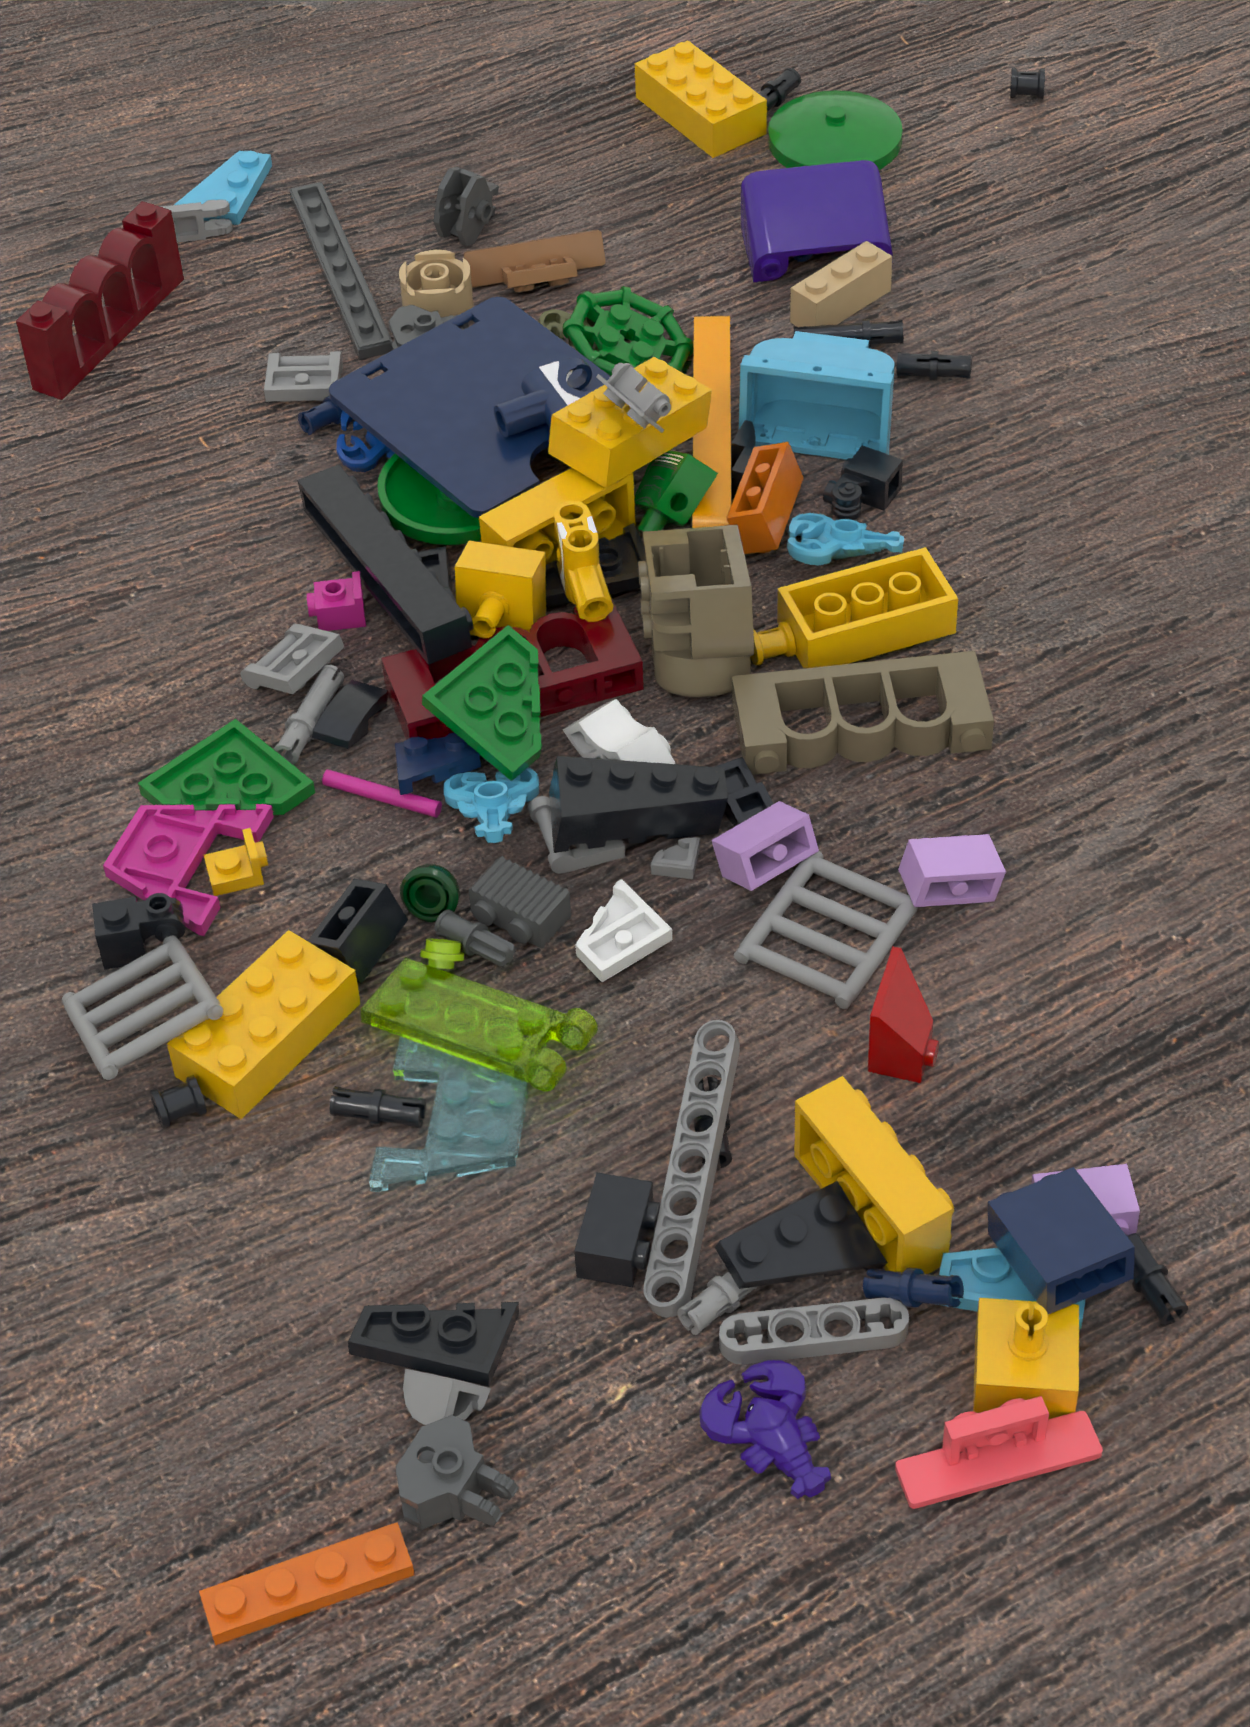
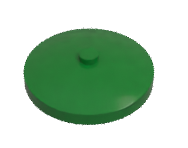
M820 91L797 97L781 106L774 113L768 127V144L772 155L786 168L867 160L875 163L878 169L881 170L890 164L900 152L903 129L898 114L889 105L877 98L851 91Z
M393 454L380 472L377 488L381 511L386 513L390 524L396 530H400L402 534L410 538L440 545L467 544L468 541L477 542L481 540L479 518L469 515L398 455Z

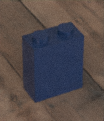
M1074 1167L1057 1174L1047 1175L1040 1181L1013 1192L1003 1193L996 1199L988 1201V1235L1037 1303L1047 1311V1314L1056 1312L1134 1279L1135 1246Z

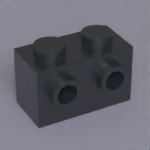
M354 878L307 941L353 968L356 972L357 983L362 984L384 952L395 940L408 921V918L387 884Z
M596 1173L574 1250L577 1278L633 1288L637 1270L646 1269L650 1242L645 1240L648 1230L655 1231L660 1209V1202L653 1200V1182Z

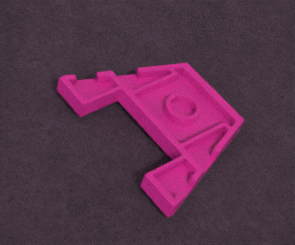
M221 804L217 810H195L194 805H140L103 864L105 875L142 900H146L149 896L156 893H164L171 898H176L183 905L185 927L198 935L205 936L220 910L219 898L186 889V886L218 834L244 840L242 830L251 828L254 842H259L274 817L272 806L256 804V810H236L235 804Z

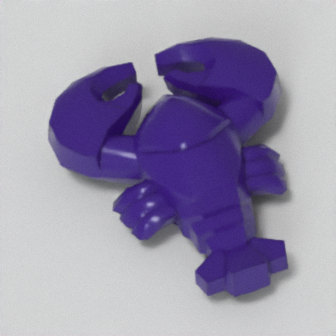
M767 1360L750 1366L741 1374L744 1383L754 1380H766V1382L762 1383L754 1381L749 1386L751 1391L761 1397H754L747 1408L745 1421H738L742 1404L740 1391L734 1392L731 1402L727 1404L723 1402L726 1396L735 1389L733 1380L718 1384L706 1395L700 1408V1426L711 1440L724 1444H753V1446L740 1454L741 1460L745 1461V1464L753 1468V1471L757 1474L762 1473L773 1462L787 1477H791L794 1480L790 1493L797 1499L804 1495L811 1498L825 1490V1483L831 1480L829 1468L814 1467L812 1457L806 1445L808 1442L818 1441L820 1434L817 1432L815 1423H812L811 1417L803 1416L798 1420L795 1418L806 1396V1381L796 1366L782 1360Z

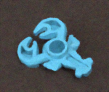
M805 513L792 518L788 530L787 549L789 555L795 560L819 566L830 563L831 559L837 560L874 554V552H881L883 549L902 553L904 536H901L900 532L891 531L888 534L866 530L867 525L865 523H859L850 519L834 521L832 518L822 514ZM796 536H801V542L795 539Z
M525 769L513 781H510L500 771L496 772V781H487L485 773L466 772L455 774L444 782L443 790L446 804L454 809H459L466 818L478 819L481 824L474 827L477 837L485 836L488 843L501 842L504 834H511L513 830L512 823L507 822L510 814L521 812L525 802L533 800L539 794V777L533 769Z

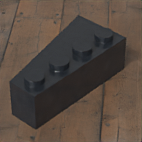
M557 756L549 789L554 853L569 851L570 845L585 843L588 849L605 847L606 841L628 839L629 844L643 843L647 837L654 835H663L666 839L718 834L728 801L724 768Z

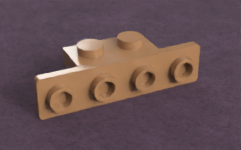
M598 229L466 251L463 254L464 259L470 265L472 288L504 282L508 288L513 287L515 292L532 290L535 288L534 284L547 281L549 286L569 283V278L578 276V269L602 266L606 263L602 232Z

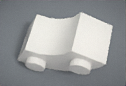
M617 699L599 706L563 729L572 745L583 758L675 764L667 740L661 734H658L655 727H645L636 722L629 711Z

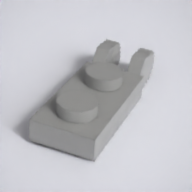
M223 199L208 200L203 204L198 202L162 206L172 211L177 243L206 240V237L228 234L233 229L231 220L225 218L211 219L204 223V218L217 217L230 212L228 201Z

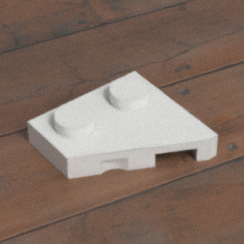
M620 879L613 886V895L605 907L600 906L593 917V924L584 930L575 944L576 956L601 982H604L672 941V928Z

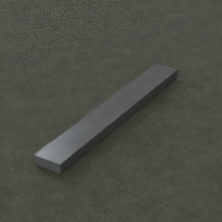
M322 182L289 189L292 204L359 360L389 353L392 351L393 341Z

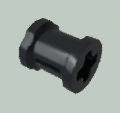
M1017 68L1011 69L1010 98H1015L1017 95H1037L1038 99L1044 98L1045 68H1040L1038 72L1018 71Z
M194 1075L187 1077L185 1083L164 1091H159L157 1088L149 1091L155 1113L163 1129L170 1127V1123L173 1120L196 1112L200 1116L207 1113L202 1092Z

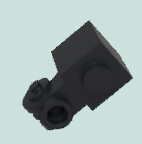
M862 445L852 458H848L845 461L840 479L837 482L834 480L828 482L823 493V501L832 505V514L838 519L855 520L860 517L861 503L885 511L902 489L903 459Z
M164 893L153 894L146 900L138 902L136 896L92 904L95 937L104 970L123 967L147 953L145 940L150 936L155 935L157 940L163 942L166 937L172 935L180 939L185 933L183 905L176 898H171Z

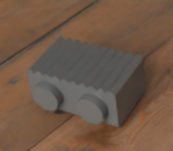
M499 856L468 889L470 908L474 917L485 925L493 923L507 930L515 941L522 944L530 942L539 948H544L545 944L549 943L551 937L555 936L556 931H559L561 926L565 925L566 920H569L571 917L570 892L567 888H562L559 884L555 885L552 880L548 881L545 877L541 878L538 873L534 874L531 870L527 871L524 866L520 867L517 863H512L510 859L506 860L503 856Z

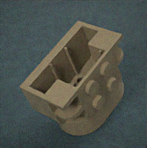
M738 525L644 531L645 561H638L639 585L641 587V620L643 623L644 639L651 638L652 661L656 682L664 690L686 697H712L732 692V676L751 674L750 656L754 655L752 586Z

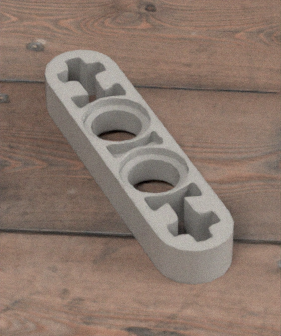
M875 1298L738 1313L729 1316L722 1322L719 1329V1348L722 1355L728 1361L735 1364H752L767 1360H788L888 1349L899 1346L905 1341L908 1335L909 1313L905 1305L892 1298ZM889 1317L894 1327L885 1329L884 1324L880 1322V1318ZM864 1318L867 1332L860 1333V1319ZM843 1320L851 1326L852 1330L845 1336L835 1337L825 1330V1326L830 1321ZM794 1325L802 1330L803 1336L797 1341L785 1342L776 1335V1332L782 1326ZM763 1329H768V1343H763V1334H761ZM744 1333L747 1344L738 1345L735 1334Z

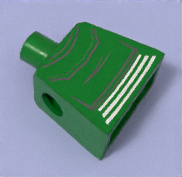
M669 450L652 460L634 496L635 505L646 511L637 530L642 534L644 531L663 530L666 523L684 526L718 473L690 454Z

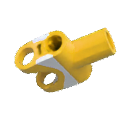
M579 501L560 503L554 509V526L559 543L556 551L557 567L568 600L576 604L580 618L588 622H596L606 618L613 611L612 599L599 563L598 533L586 504ZM569 512H575L581 515L579 518L572 520L564 519L562 517L564 514Z

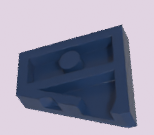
M456 733L432 739L412 737L404 742L395 743L400 795L413 792L412 782L431 776L432 781L436 784L449 779L455 774L466 773L481 767L480 754Z

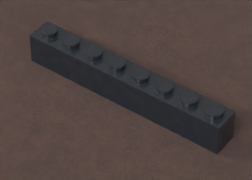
M336 465L297 480L305 513L353 572L360 571L363 585L428 665L472 648L469 631L473 630V621L468 610L457 605L451 590L448 587L443 588L435 571L431 567L427 569L424 566L418 551L415 548L410 549L402 532L400 530L395 531L391 527L384 511L379 512L376 509L370 494H364L361 491L353 475L349 477L340 465Z

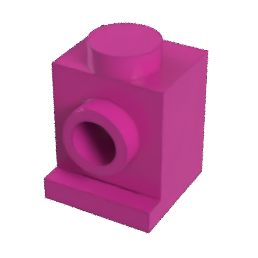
M360 571L352 572V578L313 582L314 593H306L309 617L317 616L319 629L332 631L366 627Z

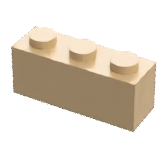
M865 241L791 287L790 322L797 327L837 325L890 292L892 256L870 242Z

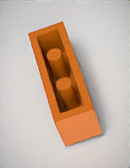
M789 442L758 446L752 450L726 517L729 525H738L744 554L767 553L772 550H778L804 479Z

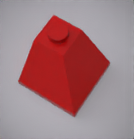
M892 946L870 1014L868 1072L921 1083L926 1066L934 1067L939 1041L932 1039L933 1019L901 948Z

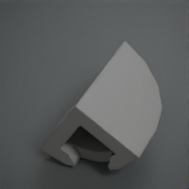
M405 1368L403 1382L405 1405L412 1418L423 1425L450 1415L465 1420L473 1410L481 1411L491 1388Z

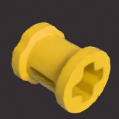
M787 621L780 622L776 628L756 632L753 629L754 655L750 656L755 666L762 664L764 659L783 654L787 657L795 655V639Z

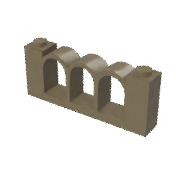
M975 651L732 676V707L741 754L752 775L787 771V764L797 768L823 766L831 761L837 753L855 762H872L880 760L891 753L894 746L901 752L912 756L937 754L947 748L948 745L951 754L992 749L994 718ZM936 695L941 716L927 722L909 719L898 709L896 699ZM880 701L884 721L877 726L869 728L856 727L842 718L838 705ZM823 707L827 727L812 734L792 731L785 725L781 711Z

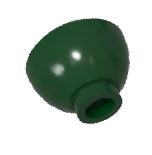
M425 864L412 869L404 877L400 886V896L403 905L414 917L422 921L436 922L443 911L451 910L455 912L459 903L460 891L458 882L449 870L440 865Z

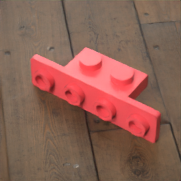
M1042 1396L1029 1400L1018 1398L1007 1401L999 1408L981 1413L973 1411L964 1412L954 1417L951 1421L945 1422L943 1447L941 1449L898 1460L895 1465V1471L909 1507L917 1509L1101 1458L1103 1449L1085 1411H1078L1048 1420L1049 1412Z

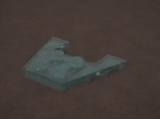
M400 1037L393 1066L395 1080L438 1083L425 1148L416 1150L376 1146L369 1178L371 1192L389 1190L388 1184L416 1180L417 1185L427 1182V1177L456 1172L457 1177L516 1166L529 1092L528 1081L411 1038Z

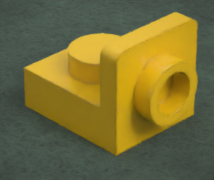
M251 828L242 830L245 845L204 855L214 896L264 885L261 867L268 866L263 841L254 842Z

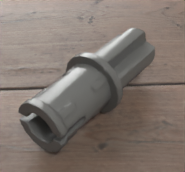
M445 910L439 915L435 923L434 930L437 932L436 935L448 940L461 942V947L467 955L473 956L477 954L498 966L509 965L513 961V955L516 952L514 944L489 932L487 926L482 922L474 924L451 910Z

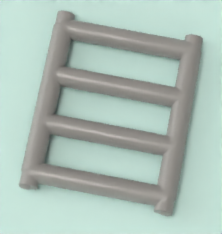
M818 851L798 864L740 943L739 948L734 953V958L741 964H746L751 960L834 997L837 1006L842 1009H848L916 913L918 907H914L909 894H904L823 859V854ZM814 873L891 906L896 911L886 924L803 887ZM794 902L876 939L865 953L782 916L791 903ZM773 931L853 966L855 970L844 983L761 946L769 933Z
M174 935L166 937L161 946L77 993L68 992L62 997V1003L97 1070L106 1080L114 1079L119 1069L209 1018L217 1020L223 1015V1008L182 943ZM172 960L173 964L93 1010L86 1011V1007ZM184 979L186 984L98 1033L97 1027ZM197 1000L198 1004L109 1053V1047L190 1001Z

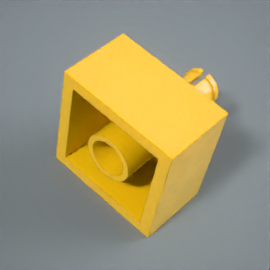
M468 541L455 564V590L457 605L460 608L465 607L472 618L473 630L469 631L470 635L489 638L493 636L497 627H506L507 625L522 628L529 632L531 626L539 618L546 616L545 552Z
M979 1298L975 1334L973 1412L981 1413L999 1408L1007 1401L1013 1399L1029 1400L1042 1396L1049 1412L1048 1420L1075 1413L1079 1393V1304H1072L1047 1314L1044 1307L1036 1301Z

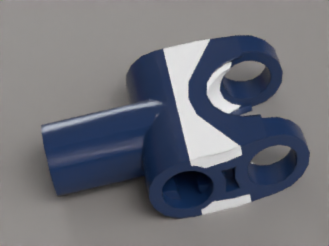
M569 358L530 371L524 377L521 384L524 396L494 406V416L501 434L506 438L543 424H547L550 428L553 413L594 391H580L592 379V370L583 359ZM583 369L577 379L568 381L573 371Z

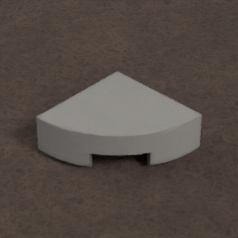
M683 838L678 840V844L664 851H658L651 862V875L693 879L700 851V838Z

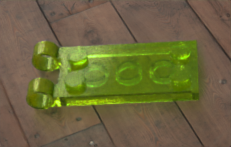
M406 957L361 1008L362 1023L528 1082L541 1091L553 1090L567 1071L564 1059L557 1052L545 1048L548 1042L553 1039L561 1042L571 1050L579 1051L588 1045L598 1030L594 1017L583 1009L573 1008L565 1014Z

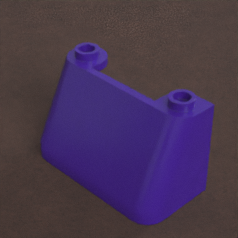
M860 160L763 170L750 173L742 181L741 232L753 282L771 281L783 276L787 271L788 257L847 251L856 248L865 241L890 254L893 259L882 181L879 169L875 163Z

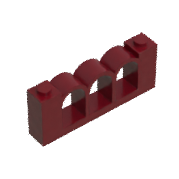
M140 202L122 220L123 228L113 229L104 238L98 257L87 255L80 259L70 276L69 285L57 283L48 290L42 301L37 300L16 320L32 390L63 400L184 280L171 210L152 203ZM102 293H103L104 302H105V306H104V307L102 306ZM73 321H74L75 330H76V334H75L74 336H73V332H72V324H73Z
M613 600V611L606 618L596 622H588L585 619H581L577 608L574 607V614L559 612L539 618L531 626L529 632L522 628L510 626L538 649L540 717L644 690L643 661ZM497 627L492 637H480L476 645H472V648L429 665L416 649L381 658L385 688L388 690L389 698L406 740L412 737H423L425 739L441 738L454 733L422 705V695L505 627ZM555 647H571L579 650L585 656L588 663L552 673L544 653Z

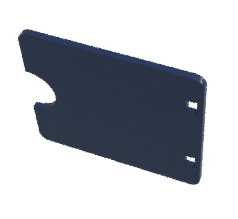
M492 297L336 380L330 385L329 394L334 404L469 515L479 518V516L540 485V480L531 470V463L538 453L549 447L550 428L547 424L505 438L501 434L495 420L494 406L524 396L525 394L521 388L524 377L533 369L569 358H580L589 365L592 370V379L580 391L596 390L604 384L596 378L598 374L605 380H608L611 376L507 298ZM470 321L475 322V324L464 330L459 328ZM381 369L384 371V373L373 379L368 378V376ZM583 369L573 371L568 381L577 379Z

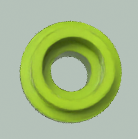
M428 938L426 939L425 949L420 951V957L428 959L429 967L454 969L455 961H464V953L460 952L461 942Z

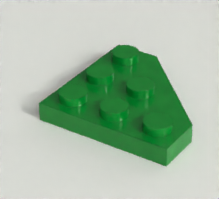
M507 625L423 694L422 705L510 781H513L541 755L540 691L538 684V649Z
M237 719L220 728L138 783L140 794L153 805H194L195 810H217L221 804H235L236 810H256V804H267L272 806L273 815H284L316 793L314 781Z

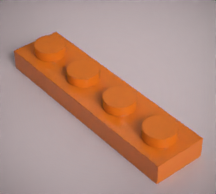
M398 1522L200 1590L199 1593L216 1646L409 1578L415 1574Z

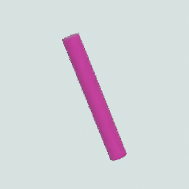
M329 769L325 771L322 778V784L331 788L435 818L441 813L442 802L412 793L400 795V790Z

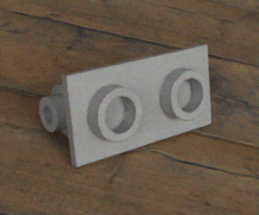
M616 364L612 370V376L608 380H605L599 374L596 376L608 387L603 394L621 409L625 404L629 405L631 408L626 414L645 429L650 423L660 432L664 431L656 422L660 417L666 416L670 412V399L650 382L646 384L648 380L636 371L631 364Z

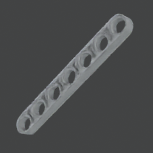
M712 1020L703 1024L695 1036L644 1281V1295L652 1311L658 1316L665 1318L677 1316V1310L691 1300L736 1073L740 1043L732 1025L723 1020ZM723 1035L729 1038L728 1045L720 1051L713 1052L706 1049L707 1042L715 1036ZM708 1075L721 1077V1083L716 1089L707 1092L698 1089V1084L702 1078ZM700 1115H708L713 1118L712 1125L703 1132H694L689 1129L693 1119ZM700 1156L705 1159V1164L700 1171L691 1174L681 1171V1166L687 1158ZM689 1197L697 1201L695 1209L688 1215L679 1216L672 1212L674 1204L682 1198ZM674 1240L686 1241L688 1249L683 1256L675 1259L664 1256L665 1247ZM666 1283H674L680 1287L678 1295L669 1302H659L655 1299L657 1289Z

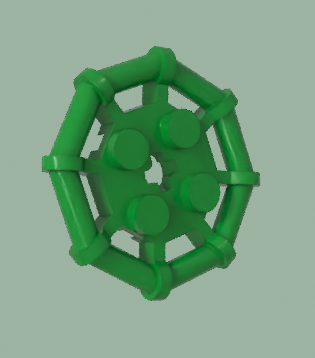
M622 286L620 290L600 293L585 291L579 294L576 300L577 304L569 320L565 321L562 327L564 336L571 340L576 351L610 376H612L614 366L618 363H629L635 368L652 357L660 359L661 355L672 356L670 363L667 364L682 372L688 357L693 354L694 343L690 338L686 337L673 316L674 310L669 305L663 307L631 292V288ZM605 306H612L608 311H604L601 308ZM630 307L633 308V309H635V310H637V311H639V312H641V313H644V314H646V315H648V316H650V317H652V318L650 319V318H648V317H646V316H643V315H641V314H639V313H637V312L631 310ZM586 317L595 323L594 327L584 326L583 323ZM664 329L666 330L671 340H667L664 338ZM624 338L631 340V343L625 342ZM594 343L597 345L598 351H593L592 347Z

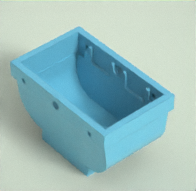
M795 331L793 339L775 338L762 341L754 346L750 355H744L740 364L739 429L745 420L752 421L755 430L756 447L789 442L793 453L847 460L852 458L863 445L889 455L894 360L886 353L870 349L869 340Z

